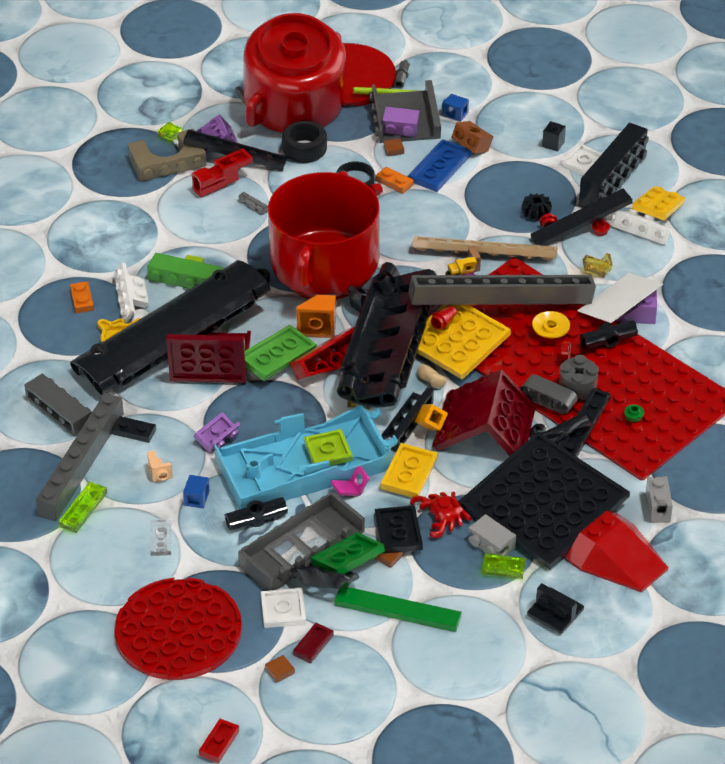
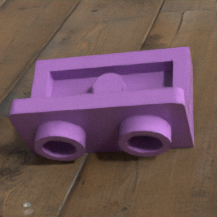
M221 412L197 431L193 437L210 453L215 449L214 445L221 448L225 445V440L228 438L232 440L239 433L238 428L241 424L239 422L233 424Z

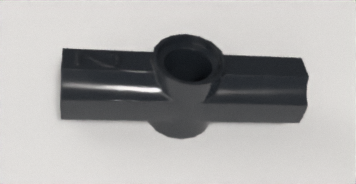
M634 320L617 325L604 323L599 326L598 330L580 334L581 346L584 350L601 345H606L609 348L614 347L620 340L638 336L637 325Z
M280 497L266 502L253 500L247 504L246 508L224 515L228 529L234 530L247 525L260 527L264 525L267 519L287 514L288 508L285 499Z

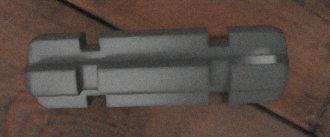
M246 192L239 194L240 202L256 211L258 210L261 214L268 212V205L265 203H261V201L251 195L249 196Z

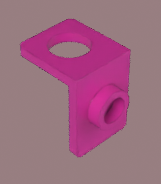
M357 466L349 481L332 480L331 485L339 495L360 496L369 481V476L361 466ZM359 474L362 475V483L360 485L357 483V476Z

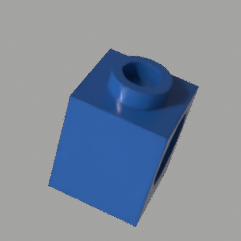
M450 94L442 102L443 116L461 122L469 113V99Z
M189 475L183 491L184 506L204 509L210 492L208 477Z

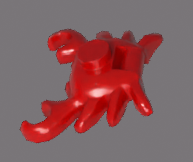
M454 491L451 492V496L440 492V496L429 494L428 498L418 495L410 500V505H414L415 502H421L420 510L431 507L430 513L435 515V521H439L431 525L432 529L438 530L437 532H430V537L432 538L442 537L447 525H449V531H453L455 521L459 527H462V518L468 521L472 520L471 516L463 510L457 501Z

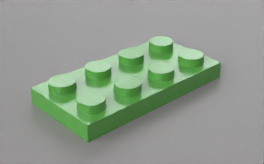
M288 325L245 351L246 368L263 381H266L289 367L290 362L317 347V344L293 326Z

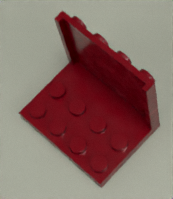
M247 331V333L211 332L207 335L167 334L166 343L170 381L246 383L248 369L246 368L245 351L250 348L251 331Z
M502 369L487 376H482L471 383H466L457 389H452L446 394L442 410L447 412L448 415L441 430L436 431L432 447L438 452L487 431L496 443L507 452L508 456H511L528 441L536 406Z

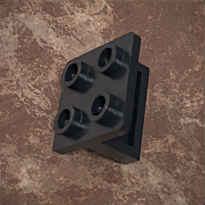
M541 583L537 588L536 602L527 611V616L562 634L584 610V605Z

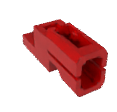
M242 148L214 160V167L209 169L204 167L192 172L194 192L201 198L239 180L238 169L253 163V157Z

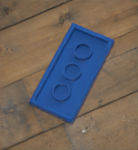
M442 139L407 177L413 179L414 184L438 192L472 155V151Z

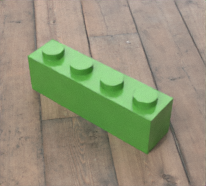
M155 252L147 266L148 280L190 289L212 276L214 271L222 270L223 267Z

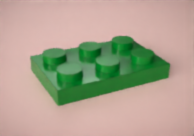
M356 532L312 556L311 564L325 571L338 572L345 575L350 570L360 567L363 563L385 552L384 544Z

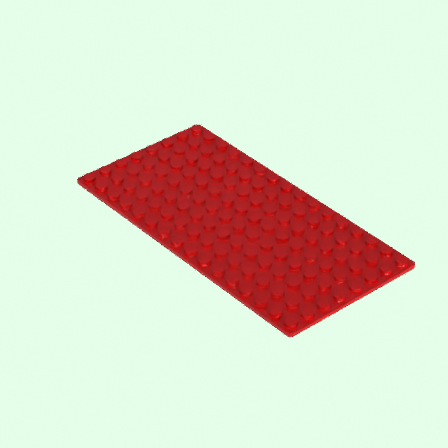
M514 257L488 275L543 274ZM468 304L511 329V335L474 368L483 376L502 369L519 389L531 375H538L559 384L560 365L564 362L561 360V346L563 342L571 343L570 358H575L576 355H583L586 359L596 364L599 368L597 389L610 393L611 399L585 444L639 480H645L725 416L724 387L639 334L638 336L620 340L614 347L609 348L606 345H601L584 350L581 346L580 334L598 330L600 325L610 323L578 312L577 310L585 304ZM542 312H558L568 318L570 329L562 337L545 338L533 330V319ZM615 320L611 324L617 325L620 324V322ZM578 398V401L567 414H560L535 402L532 403L536 406L535 410L559 425L577 416L586 400L580 401V398ZM639 405L643 408L644 416L639 422H630L626 419L624 411L627 406Z

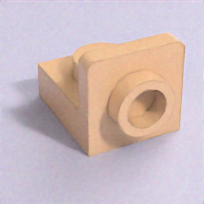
M155 451L147 452L148 466L153 482L172 479L171 463L162 464L161 458H157Z

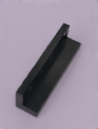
M426 388L422 395L413 392L381 434L383 440L392 438L393 435L397 438L398 442L391 448L392 451L397 452L400 444H404L418 426L415 420L422 405L433 404V389Z

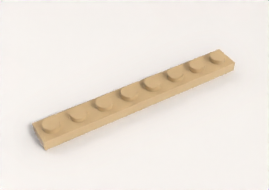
M414 236L412 247L420 251H425L428 248L434 249L436 252L452 250L453 253H463V251H468V247L475 246L479 255L481 253H488L490 256L506 254L507 257L521 255L527 259L542 257L544 260L557 258L558 247L421 236Z

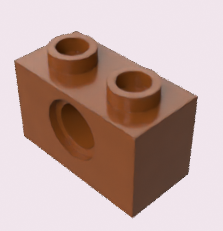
M471 121L456 122L451 138L473 153L488 152L494 137Z

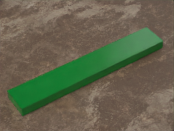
M348 587L346 590L339 589L334 600L335 606L453 632L457 631L462 615L461 611Z

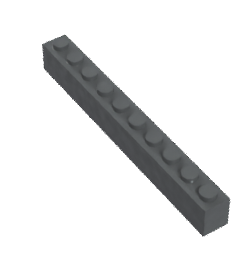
M412 275L408 294L412 305L592 304L596 285L592 275Z

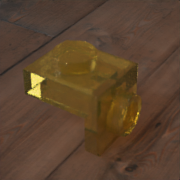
M608 253L605 254L602 260L589 255H585L582 259L585 272L602 278L611 271L613 266L611 255Z

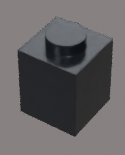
M550 121L543 130L542 147L558 152L565 143L566 126Z

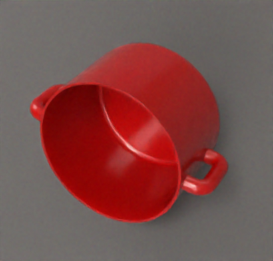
M301 13L282 14L257 27L247 39L243 53V97L246 106L247 125L255 127L261 124L270 130L283 133L286 127L299 121L315 122L322 127L331 123L340 113L344 102L346 52L341 34L335 32L330 26L319 19Z
M340 171L339 173L316 172L295 177L275 190L268 203L269 247L271 267L280 282L295 293L308 299L316 295H336V300L349 296L348 288L350 285L362 287L373 277L380 258V207L376 194L368 185L359 179L349 176L346 171Z

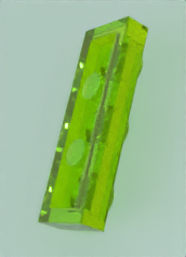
M89 481L58 521L59 527L77 533L107 494V487Z

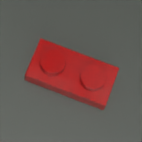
M219 718L200 747L199 756L219 763L239 733V725Z

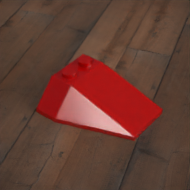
M610 511L603 513L579 533L565 557L567 562L580 571L641 593L667 572L669 568L632 522L620 514Z

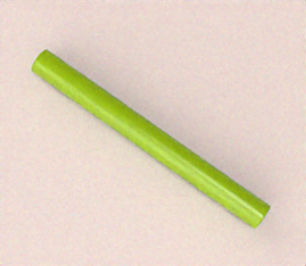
M353 87V94H369L372 91V88ZM376 88L377 94L419 91Z

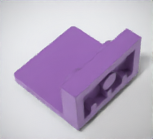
M220 114L197 129V132L238 143L231 126Z

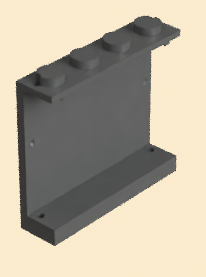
M425 80V90L384 94H377V89L372 84V91L369 92V101L373 102L371 103V112L375 113L373 115V124L377 125L375 126L376 137L379 136L380 143L399 138L402 142L441 139V123L432 80ZM394 107L419 110V126L416 137L383 133L385 108Z

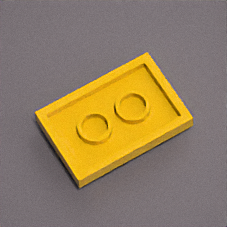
M653 186L633 202L632 209L665 220L684 204L685 197L680 196L677 192H668L662 187Z
M401 443L380 483V489L409 497L420 496L438 459V453Z

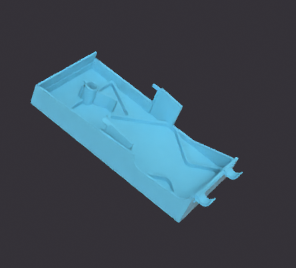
M358 405L323 424L305 428L303 413L281 417V419L274 421L275 424L279 423L280 431L218 448L217 445H214L215 460L239 509H243L253 500L266 502L283 497L286 501L333 487L331 485L332 480L349 481L357 466H361L368 476L385 472L391 463V448L397 444L398 440L395 435L390 440H383L373 422V419L381 415L379 407L369 412L363 405ZM342 429L353 455V461L330 466L329 460L312 464L304 444V437ZM361 474L357 476V480L362 478Z

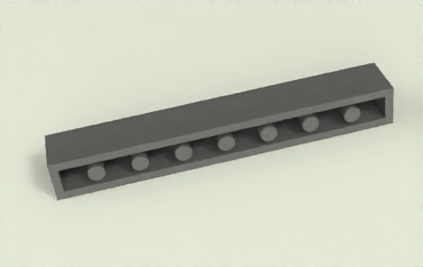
M103 394L37 497L38 517L57 522L112 434V429L119 416L124 415L122 397Z

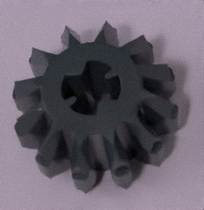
M529 194V196L524 197L521 209L524 217L537 221L544 214L551 213L552 204L549 197H545L544 194Z

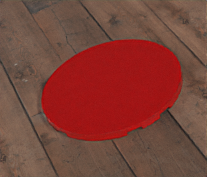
M343 43L346 52V69L342 107L344 105L358 107L373 103L369 101V94H353V87L372 88V84H374L375 88L390 89L394 86L396 78L395 66L392 60L378 49L362 44Z
M189 577L174 580V578L163 579L140 588L120 608L115 620L116 645L126 662L146 675L166 680L195 678L218 668L234 653L242 633L240 611L232 597L217 585L212 586L205 583L204 580Z

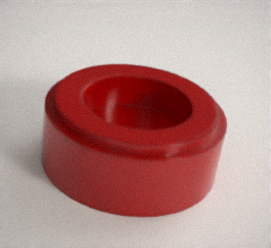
M563 342L561 346V360L566 361L571 356L570 342Z

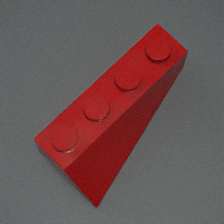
M355 326L344 330L290 362L289 365L297 380L339 369Z

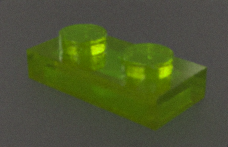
M485 553L482 574L523 579L526 558Z

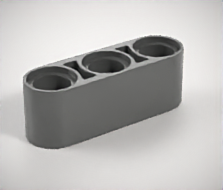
M538 375L529 376L520 387V390L530 401L560 414H567L578 401L577 394L571 389Z

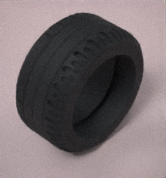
M295 122L283 131V152L289 159L296 162L308 163L316 161L327 150V133L321 125L315 122ZM304 140H306V141H312V142H309V143H299L298 141H304Z

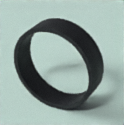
M347 162L336 171V173L340 171L365 172L371 176V179L365 182V184L369 187L374 184V169L364 162Z

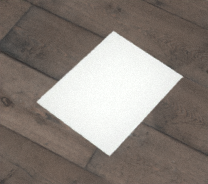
M628 273L592 300V304H585L577 311L612 323L663 284Z

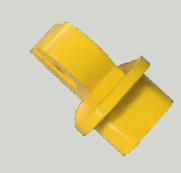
M475 257L456 259L454 263L447 264L450 275L469 274L475 270L477 261Z

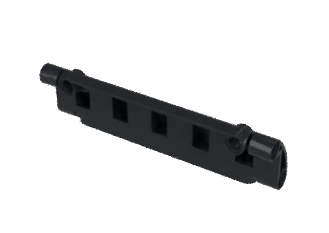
M236 260L222 270L214 271L212 276L105 341L94 344L90 350L70 361V365L78 376L84 374L97 392L103 395L117 387V385H127L167 360V334L207 335L251 308L256 300L271 291L270 285L252 266L243 261Z
M385 262L381 265L379 273L372 278L340 367L342 377L337 388V394L340 397L367 407H390L396 404L400 390L407 386L432 305H412L408 294L411 276L437 275L435 271L424 269L400 275L393 263Z

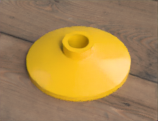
M547 311L535 316L532 327L542 337L559 338L567 334L570 329V322L561 313Z

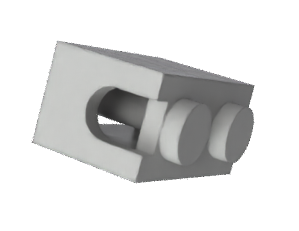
M662 476L655 477L654 479L647 477L645 494L650 523L671 522L673 505L668 477ZM662 506H664L665 512L658 513L657 511H660Z
M486 514L469 527L472 535L468 541L496 561L500 562L515 550L516 535Z

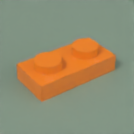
M385 167L375 175V181L402 194L414 185L413 179L388 167Z
M88 281L70 284L75 312L94 311Z

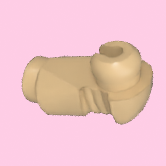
M422 364L418 367L417 372L420 378L429 382L432 387L441 388L446 385V377L439 376L438 372L430 366Z

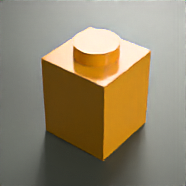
M424 404L415 422L430 431H440L448 413L433 404Z

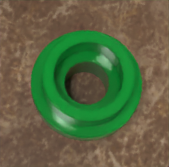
M629 405L625 408L624 414L628 421L639 422L644 416V410L639 405Z

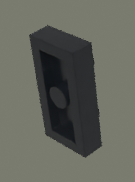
M119 416L112 430L113 435L150 443L156 432V424Z

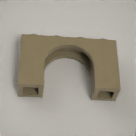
M187 130L177 132L180 152L169 157H160L152 154L144 140L127 143L129 159L140 181L205 167L206 152L202 148L183 143Z

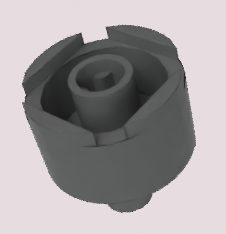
M576 355L575 358H570L560 365L559 385L574 391L578 398H580V401L586 400L592 389H597L599 368L594 362L586 359L585 356Z

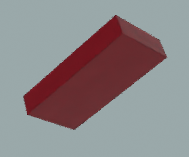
M315 622L293 649V655L311 664L334 636V631Z

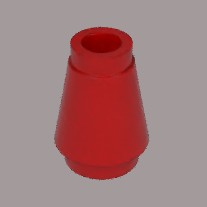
M449 306L434 313L430 320L432 326L437 330L445 329L457 315V310L455 307Z

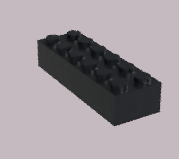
M629 122L582 176L579 194L580 207L584 208L622 187L625 179L630 177L631 172L637 169L641 160H644L647 156L646 145L649 140L647 128Z

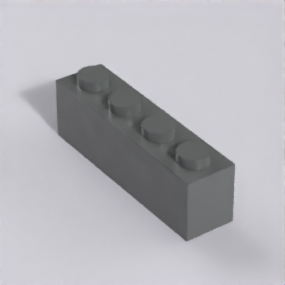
M43 373L24 384L26 398L71 435L74 437L78 435L92 413L88 407H84L77 398L69 395L64 388H60L51 378L46 377Z

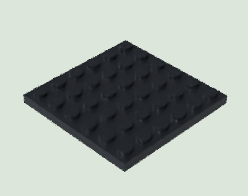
M537 432L458 502L463 510L479 520L486 514L516 535V546L548 569H551L567 555L582 530L606 511L614 512L630 497V491L540 432Z

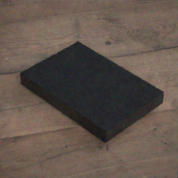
M415 505L375 509L380 543L384 544L385 552L382 554L423 550Z

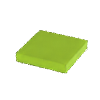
M342 429L304 437V444L312 464L329 460L330 466L353 461V455Z

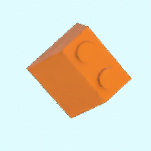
M316 295L297 306V330L306 337L332 338L335 336L336 295Z

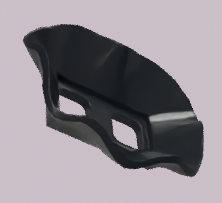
M298 565L290 569V572L296 575L302 584L346 590L352 582L360 578L357 573L352 571L344 575L338 572L325 571L317 566L306 567Z

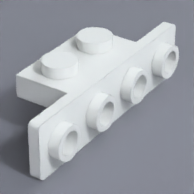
M632 208L623 211L618 210L601 218V220L608 222L612 227L663 245L667 243L671 230L670 227L659 224L660 220L655 219V217L640 214Z
M122 262L119 268L115 269L114 278L118 292V302L120 303V314L124 323H127L135 311L134 305L146 309L149 302L144 279L128 275L126 263Z

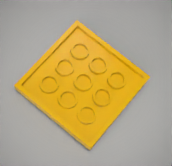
M468 304L442 305L436 312L453 306L457 310V315L445 329L437 330L432 326L430 321L431 315L427 320L417 353L463 380L511 335V329Z

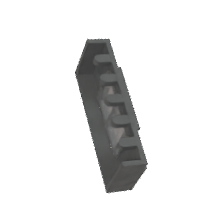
M332 491L239 550V567L265 590H276L291 579L297 578L296 575L290 572L292 567L298 565L312 567L314 566L311 564L312 556L356 532L360 534L365 532V518Z

